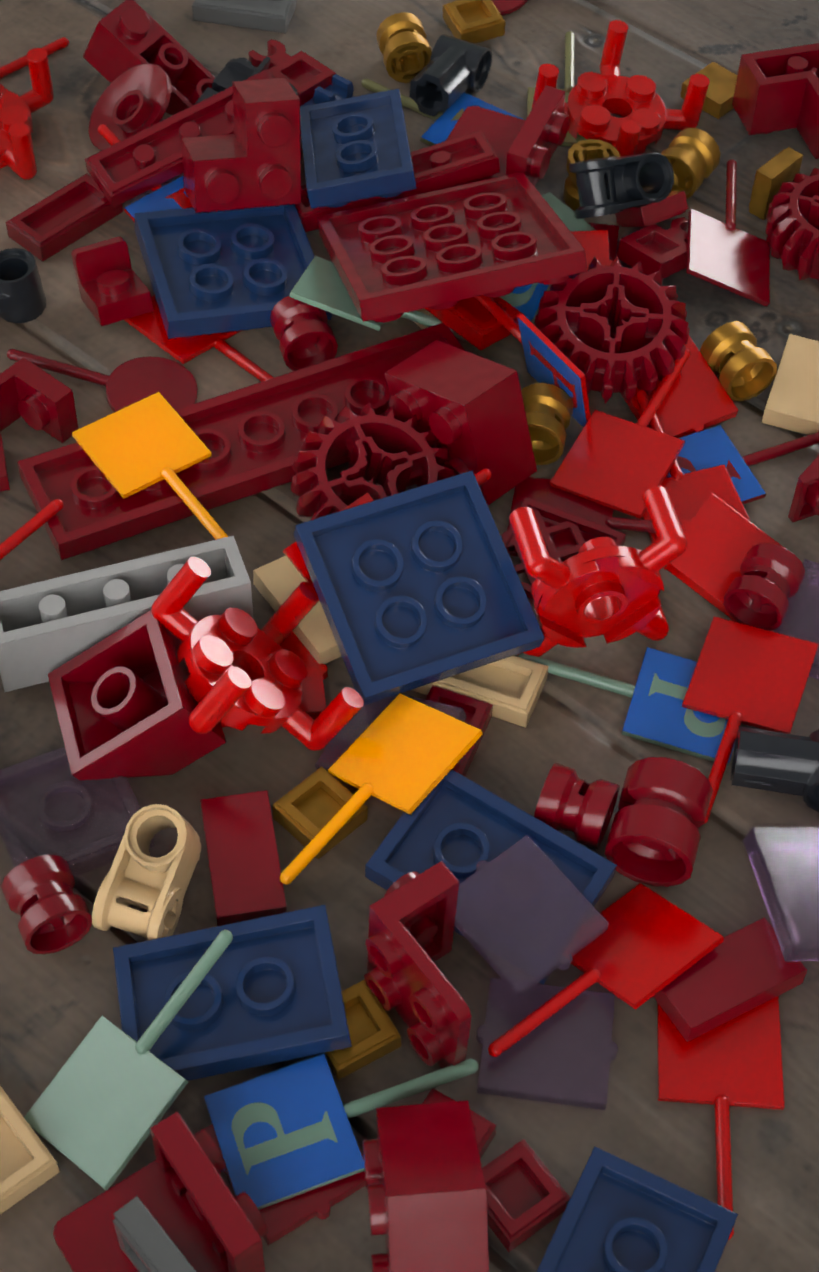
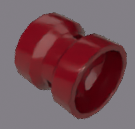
M289 296L276 303L271 311L270 322L276 338L280 341L279 347L286 366L296 371L333 359L336 356L338 344L332 328L327 324L328 318L325 310Z
M760 543L752 546L747 552L740 566L742 576L736 577L731 582L724 595L723 604L727 612L737 622L771 631L777 629L782 624L789 610L787 598L793 597L798 592L805 578V568L799 558L784 547L771 543Z
M555 763L545 780L534 817L557 831L562 829L567 832H574L578 843L598 849L612 818L620 785L601 778L591 784L578 777L575 769Z
M59 855L36 856L22 862L4 877L1 885L9 909L21 916L18 929L26 949L33 954H50L66 949L81 940L90 931L92 926V916L85 900L78 894L73 893L75 880L67 860Z

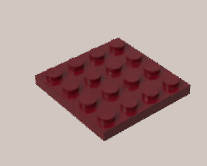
M523 172L317 216L320 238L363 322L369 320L390 322L399 319L405 312L423 308L433 310L448 309L457 305L459 300L480 295L501 297L510 294L516 287L533 283L544 285L558 284L566 281L569 275L587 272L585 249Z

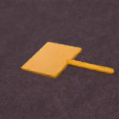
M160 392L72 432L73 438L123 499L165 479L215 540L229 537L176 475V473L211 457L212 454Z
M399 693L328 769L332 776L358 788V790L280 874L281 883L285 885L292 883L371 795L411 815L483 735L482 731Z

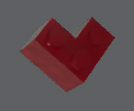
M819 43L742 54L732 106L749 135L768 134L774 131L797 128L815 159H819Z
M286 78L232 82L234 134L182 138L184 190L195 212L301 204L299 97Z
M435 340L384 373L390 394L389 407L394 405L397 414L396 419L405 422L416 414L419 422L416 431L423 433L431 430L437 438V448H448L449 461L443 464L444 467L455 470V476L469 471H473L475 475L484 468L491 471V478L479 486L487 505H490L537 472L517 370Z
M468 1100L376 1108L378 1139L363 1140L366 1189L368 1188L371 1236L386 1235V1253L371 1254L372 1272H489L487 1191Z

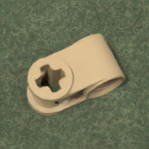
M153 804L143 807L133 814L126 825L124 836L111 869L98 890L92 911V925L94 928L107 931L113 926L145 937L147 941L173 935L181 914L183 898L201 853L199 835L178 811L167 805ZM177 828L178 838L173 850L165 856L151 857L149 847L154 835L162 829ZM129 905H134V906L143 908V909L148 910V911H147V912H142V911H139V910L130 908V907H128V906H129Z

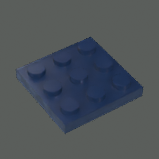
M294 204L196 213L194 208L135 213V233L168 339L272 327L270 322L272 309L284 297L290 296V292L315 257ZM325 311L328 320H331L332 313Z
M473 471L295 525V540L353 686L363 698L364 706L540 647L545 638Z

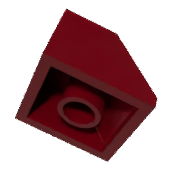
M151 610L48 673L71 774L79 781L173 775L226 743L220 722L206 734H199L191 729L189 715L198 702L190 694L184 682L190 675L185 658L178 664L177 650L181 641L153 617Z

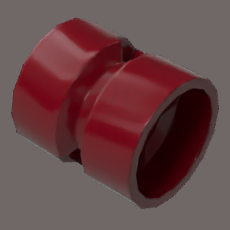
M647 757L635 761L628 767L618 804L619 811L614 816L605 849L607 860L617 865L616 871L635 882L661 887L679 885L691 878L701 839L698 828L705 822L713 791L709 779L693 766L667 757Z

